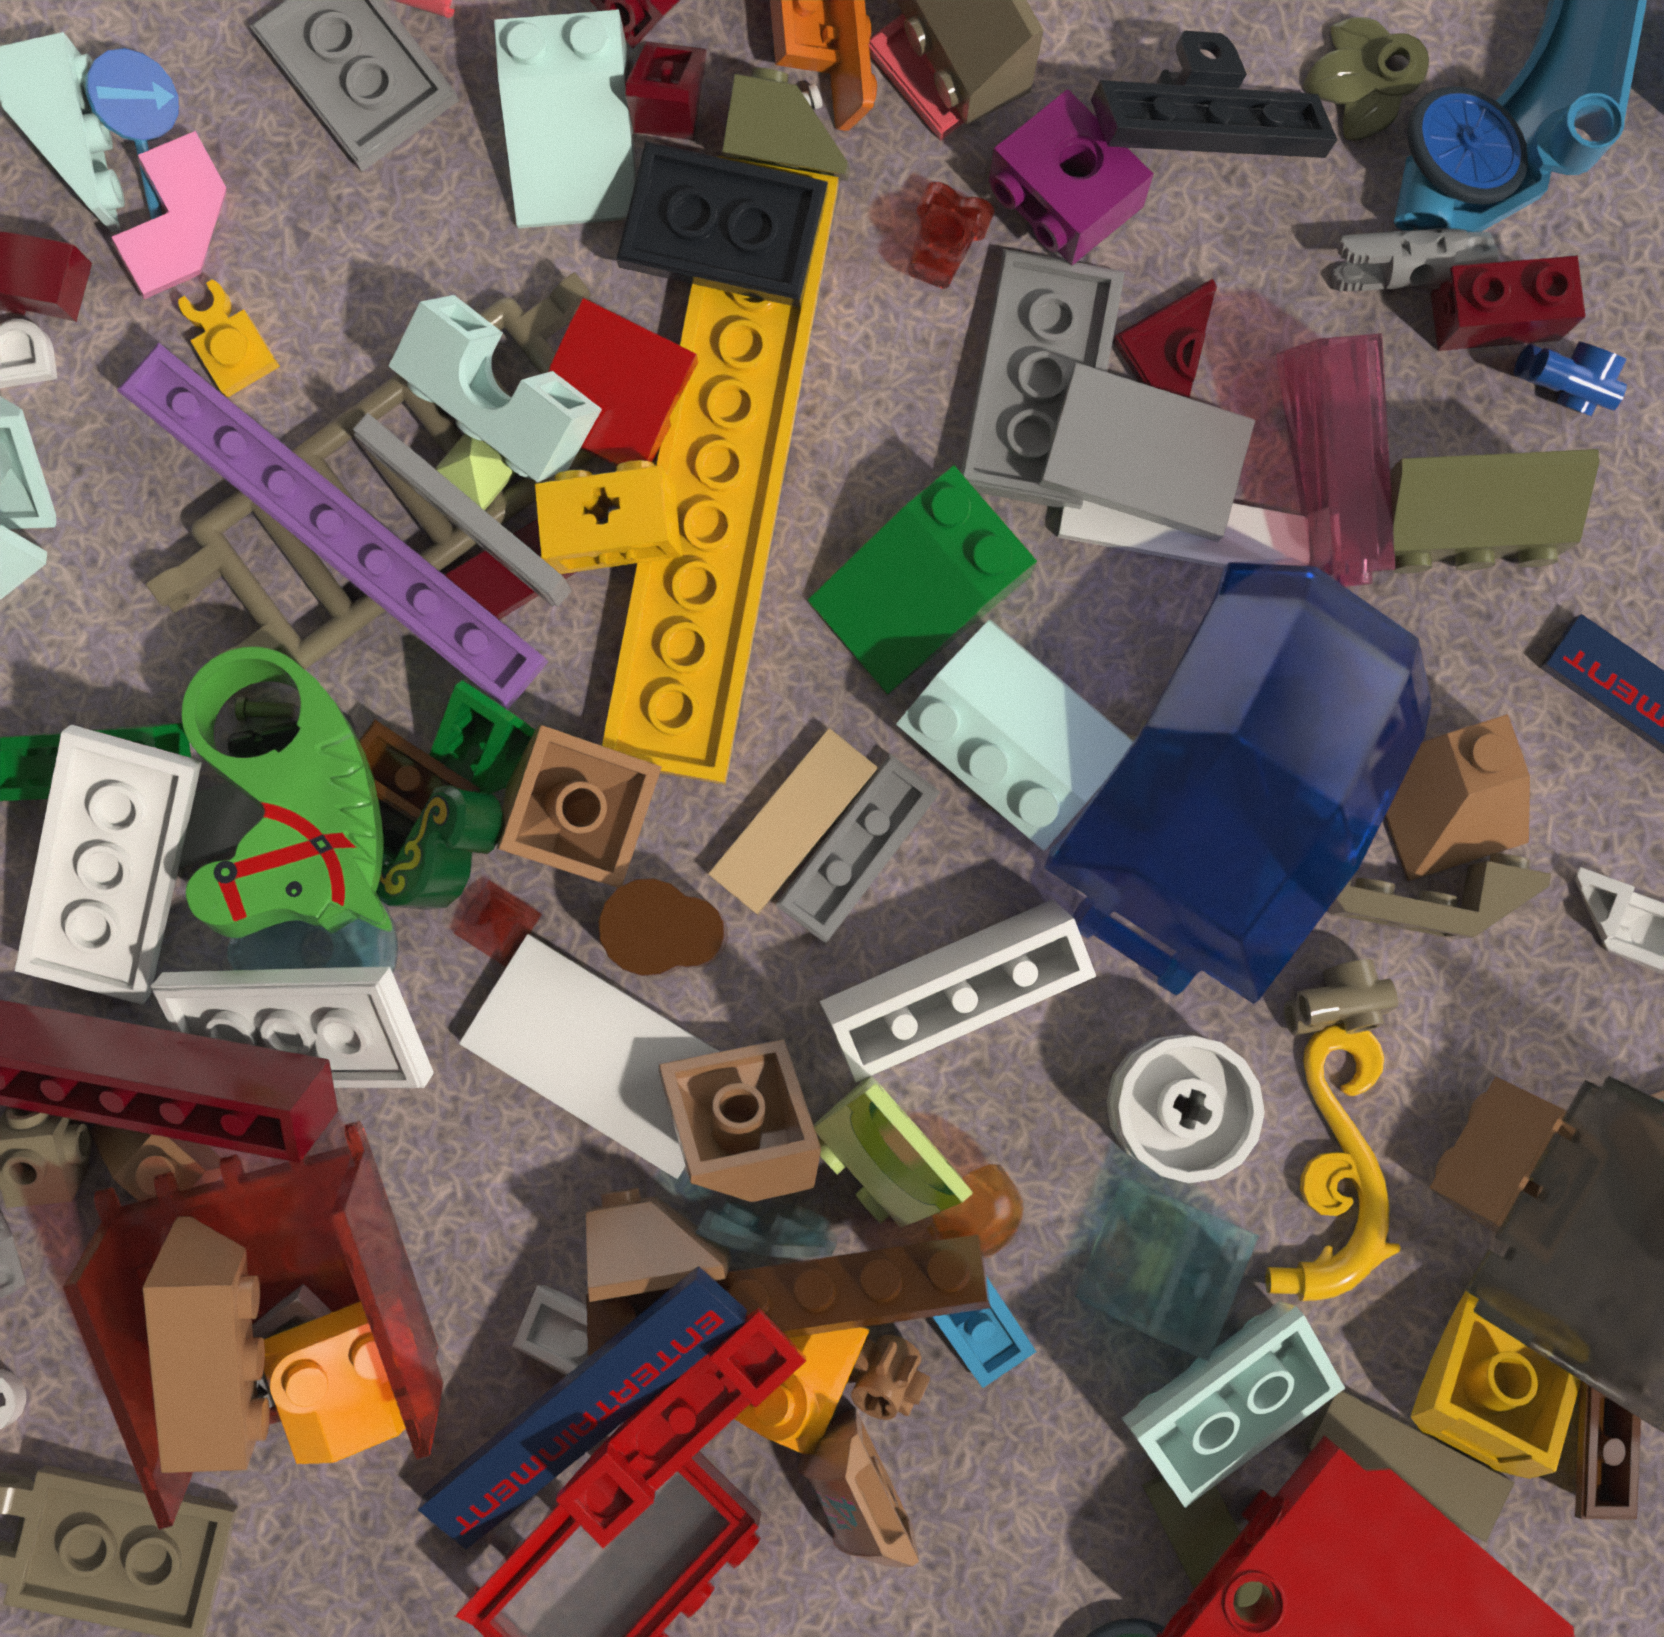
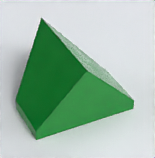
M461 680L454 687L429 755L480 788V792L491 794L506 788L507 782L531 740L535 729Z

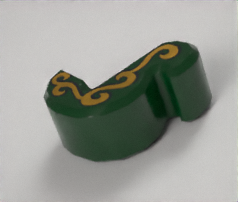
M454 786L437 787L433 790L407 838L394 830L382 829L383 861L380 881L376 890L380 901L391 907L422 910L447 908L463 893L469 880L472 852L489 854L494 850L501 836L503 812L498 799L488 792H471Z

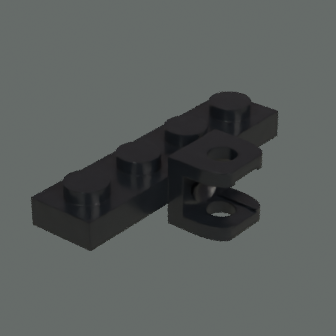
M1185 30L1176 44L1177 57L1182 67L1181 72H1169V70L1164 69L1159 75L1156 84L1100 80L1090 99L1108 147L1326 158L1338 140L1318 94L1239 89L1247 73L1235 46L1222 33ZM1200 49L1211 52L1216 59L1205 56Z

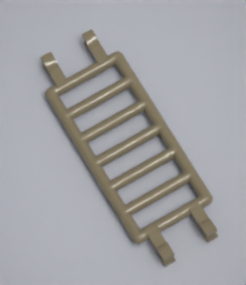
M573 272L561 281L547 298L526 313L514 299L504 297L479 315L500 331L506 328L540 374L548 372L556 354L546 339L571 322L582 299L585 298L591 301L589 298L591 293L576 272ZM493 373L497 385L504 393L510 396V394L507 392V390L503 387V385L500 383V381ZM396 374L294 448L292 452L356 503L324 459L355 437L353 429L367 413L376 420H379L403 401H406L446 455L463 435L439 405L416 396L408 388V381L399 374ZM358 441L434 542V544L419 554L423 559L440 571L477 544L458 527L454 528L443 514L372 456ZM579 449L568 470H578L595 456ZM554 476L536 482L534 479L522 478L506 491L502 489L485 511L503 525L536 500L535 484L554 481ZM239 490L228 496L192 524V534L202 549L178 567L162 572L145 584L160 605L164 607L168 605L172 612L176 613L197 598L203 589L223 576L261 628L237 646L231 647L220 654L242 647L269 648L288 656L303 669L309 668L386 611L366 594L353 603L315 552ZM252 511L332 616V619L303 640H301L223 535L226 530Z

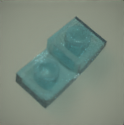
M726 1200L722 1209L710 1204L695 1233L740 1251L781 1258L832 1256L837 1245V1236L827 1232L831 1221L800 1205L795 1206L792 1214L779 1208L769 1231L757 1227L761 1216L738 1203Z

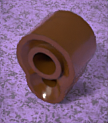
M655 878L635 879L617 888L605 902L599 918L600 941L608 957L623 970L646 977L665 976L682 967H705L719 958L724 952L728 941L727 924L722 914L705 900L686 896L674 885Z

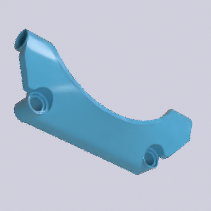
M1549 0L1543 25L1529 57L1517 77L1496 100L1517 122L1526 141L1528 167L1521 185L1513 194L1499 202L1491 204L1466 203L1452 198L1436 188L1422 174L1412 155L1406 157L1394 218L1395 226L1402 231L1413 230L1415 227L1418 230L1450 228L1464 229L1467 232H1482L1539 200L1548 190L1551 172L1564 175H1580L1589 171L1618 140L1624 129L1647 0ZM1575 128L1585 131L1592 141L1583 139Z

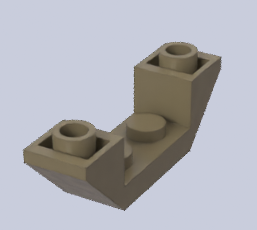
M1303 815L1301 823L1295 822L1283 827L1280 835V842L1331 915L1455 940L1476 937L1550 885L1551 874L1530 870V859L1510 854L1491 853L1489 861L1468 865L1461 908H1457L1458 897L1450 894L1419 891L1418 899L1394 895L1395 884L1368 878H1356L1355 887L1350 886L1359 835L1340 832L1341 822L1321 816Z

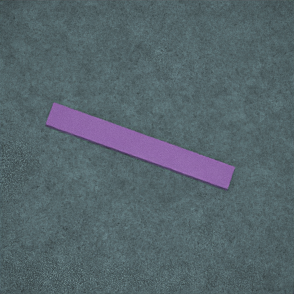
M159 342L117 389L125 398L505 709L508 710L548 663L544 656Z

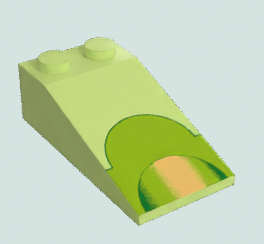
M873 1076L862 1080L813 1125L820 1137L818 1140L821 1146V1158L836 1174H839L845 1167L850 1170L863 1185L855 1195L880 1223L890 1216L902 1228L961 1204L973 1194L956 1169Z

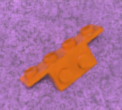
M770 0L775 65L830 74L836 130L849 131L873 108L877 95V81L875 75L871 72L869 51L871 21L869 16L866 15L865 0Z

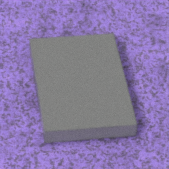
M284 0L250 25L256 37L361 172L459 101L457 93L384 0Z
M1076 363L1070 374L1039 486L1218 542L1225 534L1255 419Z

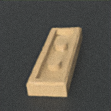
M829 728L708 875L755 914L759 915L877 772L878 767Z

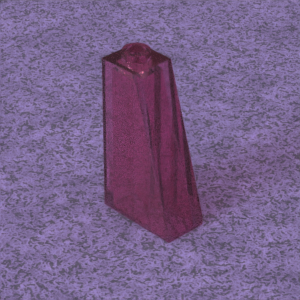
M1382 333L1320 338L1276 353L1301 516L1305 517L1310 554L1311 576H1333L1334 587L1373 584L1372 572L1395 570Z

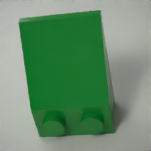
M953 465L902 507L807 601L883 691L889 695L1030 578L1037 560L956 466Z

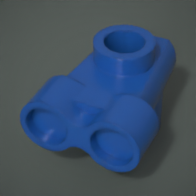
M1578 341L1571 358L1562 356L1548 348L1542 349L1533 344H1528L1517 358L1514 376L1541 387L1544 386L1554 391H1561L1556 401L1557 404L1592 417L1597 406L1614 411L1621 403L1627 384L1617 379L1627 359Z

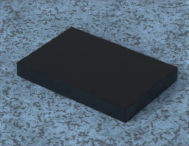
M645 141L616 258L618 267L801 308L828 194V181Z

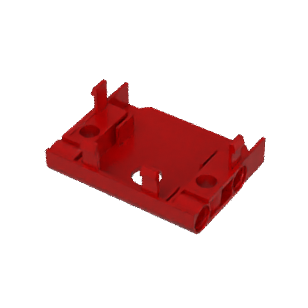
M1325 1435L1274 1497H1271L1263 1489L1257 1493L1241 1513L1249 1523L1187 1598L1188 1602L1172 1616L1162 1634L1159 1632L1156 1636L1575 1637L1574 1627L1390 1468L1363 1469ZM1251 1581L1262 1583V1593L1253 1605L1247 1607L1233 1605L1234 1595L1240 1586Z

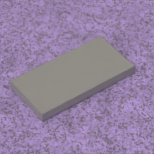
M1003 249L961 467V473L978 493L1061 509L1065 506L1081 510L1083 506L1082 499L1041 487L1039 482L1073 367L1076 363H1080L1107 372L1123 286L1124 271L1082 263H1075L1071 266L1066 260Z

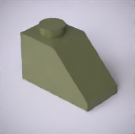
M753 67L751 77L734 75L722 150L727 158L839 177V180L848 181L850 173L848 161L798 86L788 84L789 75L787 73L774 69Z

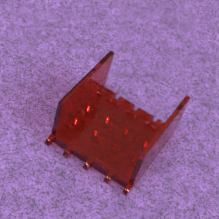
M361 1121L345 1124V1137L348 1146L311 1156L308 1152L301 1163L288 1161L245 1173L238 1155L232 1154L221 1157L220 1171L223 1179L180 1190L173 1173L170 1171L154 1177V1189L157 1197L121 1206L118 1196L112 1187L95 1192L94 1202L101 1223L62 1288L159 1530L173 1526L193 1472L161 1473L143 1296L145 1281L177 1217H192L246 1248L248 1276H258L260 1284L259 1310L256 1319H252V1325L302 1284L332 1312L361 1301L416 1460L428 1457L431 1454L444 1384L436 1361L439 1346ZM273 1405L269 1408V1425L281 1422L276 1405Z

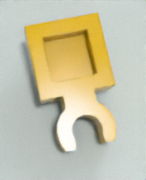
M211 279L206 284L213 294L214 301L208 310L197 311L185 295L178 299V304L183 315L194 326L205 329L206 332L190 341L218 388L228 398L279 368L280 365L251 317L244 309L229 317L231 300L220 284Z

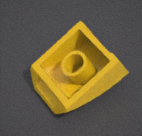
M1470 1283L1456 1306L1433 1354L1410 1417L1422 1433L1436 1437L1489 1465L1495 1471L1527 1479L1554 1473L1557 1470L1590 1349L1579 1336L1553 1315L1491 1283Z

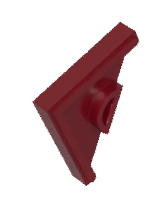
M1213 279L1115 335L1113 342L1139 383L1190 398L1206 336L1205 332L1214 294L1217 290V285Z

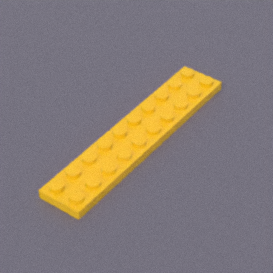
M717 156L723 159L828 181V194L801 308L695 284L691 286L680 346L696 353L699 363L669 417L671 427L660 446L657 465L662 466L675 484L682 557L637 563L602 746L661 766V774L726 785L838 193L839 177Z

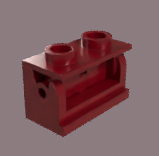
M1578 255L1452 266L1450 268L1452 282H1444L1439 289H1432L1431 291L1438 351L1560 341L1586 317Z

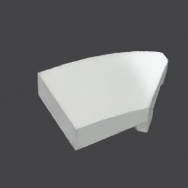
M1580 867L1575 876V881L1605 950L1664 975V903L1633 892L1634 886Z

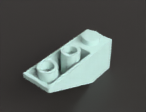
M64 32L0 46V100L3 109L111 232L119 231L120 226L116 209L125 206L124 194L117 175L112 169L108 170L104 153V151L112 150V137L110 130L93 113L86 96V75L93 60L88 54L81 55Z

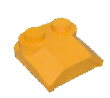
M386 1292L263 1339L265 1346L264 1373L296 1464L334 1463L399 1436L425 1411L406 1351V1344Z
M859 1327L789 1338L806 1356V1362L759 1406L755 1408L752 1404L748 1405L734 1419L766 1439L802 1454H814L819 1439L826 1432L870 1329Z

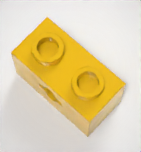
M643 460L628 461L619 464L616 467V472L592 475L591 472L585 470H568L556 474L554 481L535 484L541 558L560 574L682 557L675 484L661 465L654 466L652 462ZM615 505L618 508L609 512L610 506ZM608 517V523L605 524L598 520Z

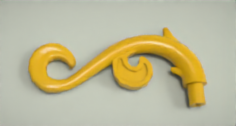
M1343 1023L1324 1027L1322 1031H1317L1313 1034L1304 1048L1303 1065L1309 1089L1343 1152L1321 1153L1309 1160L1300 1176L1299 1190L1304 1203L1319 1215L1338 1216L1346 1212L1354 1203L1352 1197L1343 1196L1337 1191L1338 1182L1343 1178H1349L1358 1193V1220L1350 1240L1336 1255L1333 1256V1247L1328 1245L1324 1247L1314 1262L1300 1261L1297 1268L1267 1267L1265 1273L1267 1293L1297 1294L1300 1301L1334 1298L1352 1290L1384 1260L1399 1253L1401 1250L1399 1243L1385 1242L1389 1231L1390 1204L1385 1178L1377 1158L1324 1079L1326 1057L1331 1051L1338 1049L1350 1053L1356 1062V1072L1348 1083L1340 1085V1091L1346 1096H1356L1366 1092L1376 1083L1383 1072L1384 1054L1380 1043L1372 1032L1365 1031L1346 1034Z

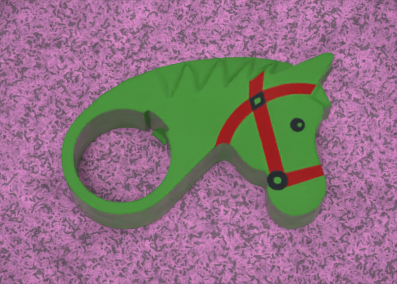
M242 647L216 656L196 673L185 692L182 703L184 732L192 747L213 770L261 807L265 814L261 821L241 839L237 846L236 854L232 859L206 864L193 874L185 891L190 910L196 918L210 929L229 938L245 937L264 928L293 920L303 921L314 926H323L330 934L354 922L356 919L379 930L390 932L392 930V921L376 893L383 861V830L377 791L366 754L350 723L317 679L288 656L263 647ZM270 681L289 685L299 691L301 708L296 725L300 730L293 741L278 753L274 749L266 754L251 758L231 757L217 751L214 742V725L217 715L223 704L238 690L254 683Z

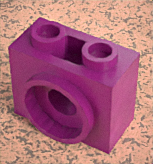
M1067 89L994 147L988 182L998 201L1007 209H1016L1032 225L1038 241L1050 252H1058L1072 266L1144 207L1154 173L1128 148L1108 147L1097 117ZM1075 171L1079 172L1085 177L1076 178L1069 176L1065 172Z

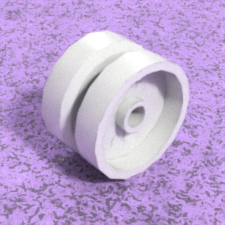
M1178 1034L1151 1038L1128 1052L1112 1075L1106 1100L1110 1129L1124 1152L1146 1169L1162 1177L1186 1183L1218 1179L1240 1166L1259 1140L1265 1114L1260 1083L1245 1059L1222 1042L1194 1035ZM1178 1096L1186 1097L1190 1101V1110L1182 1118V1113L1173 1108L1174 1101Z

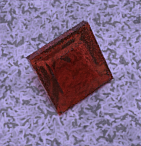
M488 880L454 934L507 967L526 935L532 932L543 914Z

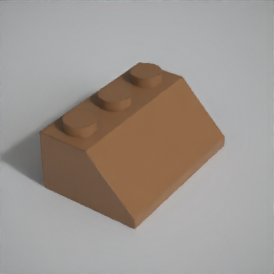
M177 1217L143 1286L161 1473L247 1470L256 1441H265L267 1438L270 1418L268 1398H258L257 1381L261 1380L264 1371V1340L262 1337H253L252 1319H256L260 1303L258 1276H248L246 1248L192 1217Z

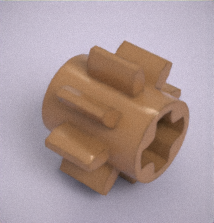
M883 1335L878 1338L876 1344L869 1338H866L848 1379L856 1383L851 1392L854 1404L867 1415L881 1420L893 1419L898 1411L905 1416H909L914 1404L919 1405L930 1382V1376L917 1371L922 1361L918 1349L909 1341L895 1335Z

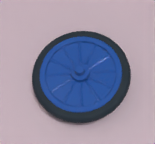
M1449 86L1429 92L1413 108L1407 125L1409 149L1419 170L1440 191L1466 203L1491 204L1507 198L1521 185L1528 167L1526 141L1517 122L1497 101L1477 90Z

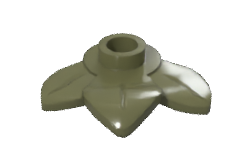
M1353 17L1331 26V39L1336 50L1327 53L1314 64L1303 83V89L1308 94H1318L1322 101L1345 104L1343 118L1344 137L1347 140L1356 141L1377 134L1395 121L1400 110L1402 97L1414 92L1425 80L1429 68V55L1426 47L1418 38L1405 33L1390 34L1377 20L1366 17ZM1395 55L1404 56L1409 61L1405 69L1397 72L1389 70L1385 63L1390 57Z

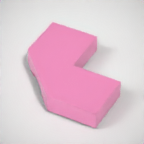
M196 131L138 155L139 164L163 205L166 214L112 236V243L143 299L154 296L201 274L215 225L226 196V186Z

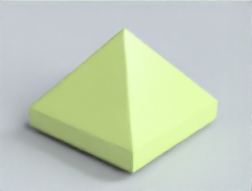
M467 434L461 437L435 468L484 511L516 474L508 467L502 454L485 441L474 439Z

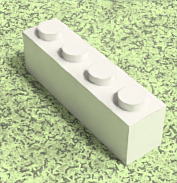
M1052 899L819 1002L841 1054L855 1082H858L1094 978L1096 974L1075 919Z

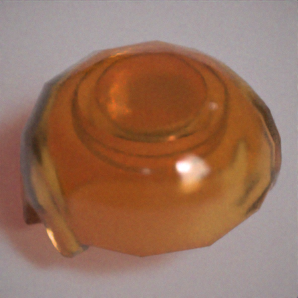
M987 1164L962 1177L973 1194L963 1203L931 1215L935 1230L930 1224L927 1227V1231L934 1241L979 1234L982 1242L983 1256L986 1259L994 1256L1013 1240L1023 1219V1200L1019 1190L1001 1164Z

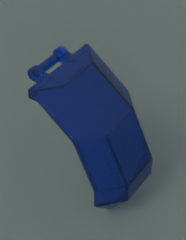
M1295 558L1229 562L1223 568L1213 601L1145 726L1069 832L1050 849L1044 868L1087 896L1072 915L1080 935L1087 939L1093 935L1157 976V984L1173 995L1180 994L1193 978L1203 971L1251 1003L1258 1002L1358 871L1425 737L1432 700L1419 638L1316 566ZM1115 911L1177 952L1171 956L1109 915Z

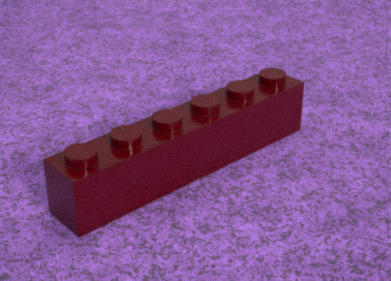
M0 1000V1105L297 1163H301L338 1112L330 1061L326 1058Z

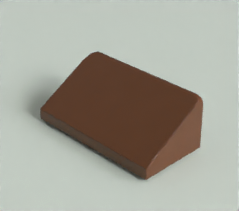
M375 719L359 739L373 774L379 805L412 827L415 825L435 788L454 786L461 790L480 792V788Z
M1605 1375L1580 1381L1575 1494L1576 1518L1637 1520L1643 1384L1617 1376Z

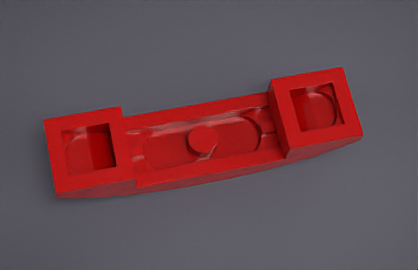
M760 1308L756 1309L746 1316L744 1325L624 1421L559 1491L556 1501L604 1549L654 1503L656 1490L748 1405L752 1404L755 1408L759 1406L806 1362V1356Z

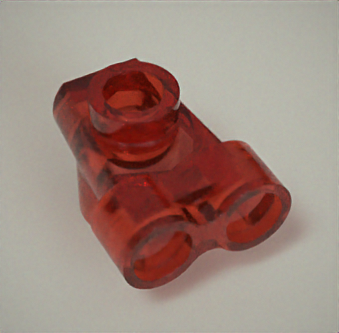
M934 181L926 185L916 209L917 215L922 221L907 269L911 277L945 289L950 286L973 241H981L985 238L995 211L993 206L982 198L960 196L949 185Z

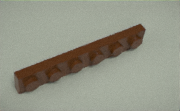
M979 1234L732 1271L727 1273L725 1279L715 1280L747 1309L746 1316L760 1308L788 1338L991 1308L983 1248ZM671 1288L592 1302L589 1301L587 1293L588 1357Z

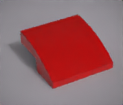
M583 298L559 345L548 372H555L602 409L580 449L617 467L619 464L628 461H653L671 427L669 417L699 362L696 353Z

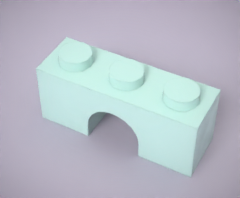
M455 295L421 301L389 367L408 381V388L416 396L428 402L436 403L453 416L461 431L474 439L485 441L502 454L508 467L515 473L539 482L560 472L568 471L602 409L553 371L522 379L513 396H508L497 385L491 366L494 349L503 332Z

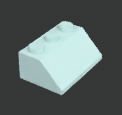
M988 620L936 675L896 724L1043 851L1046 850L1136 744L992 620Z
M1279 1301L1264 1313L1251 1318L1240 1331L1213 1351L1197 1358L1190 1368L1166 1386L1146 1396L1135 1409L1121 1419L1186 1508L1344 1390L1345 1387L1304 1314L1297 1306Z

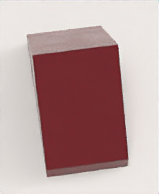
M646 42L626 81L625 96L634 133L694 140L707 49Z

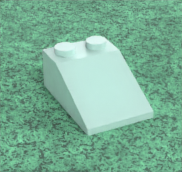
M619 10L494 20L498 82L517 227L529 228L626 220L636 181L633 126L625 96L626 81L629 77L627 45Z

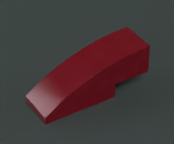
M0 231V310L25 315L26 311L77 322L92 262L74 244Z

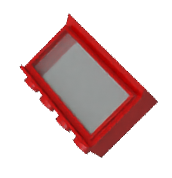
M699 1451L655 1491L654 1503L604 1549L556 1501L548 1510L544 1519L523 1542H517L506 1554L494 1573L479 1588L476 1586L469 1593L454 1617L473 1625L484 1637H669L664 1630L680 1612L687 1618H690L710 1597L715 1589V1586L710 1582L714 1575L726 1563L733 1569L738 1567L757 1546L761 1537L755 1531L759 1528L761 1511Z

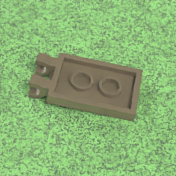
M45 1465L37 1471L35 1482L28 1477L0 1471V1514L20 1517L14 1542L10 1543L0 1540V1583L8 1584L3 1605L160 1637H206L238 1506Z

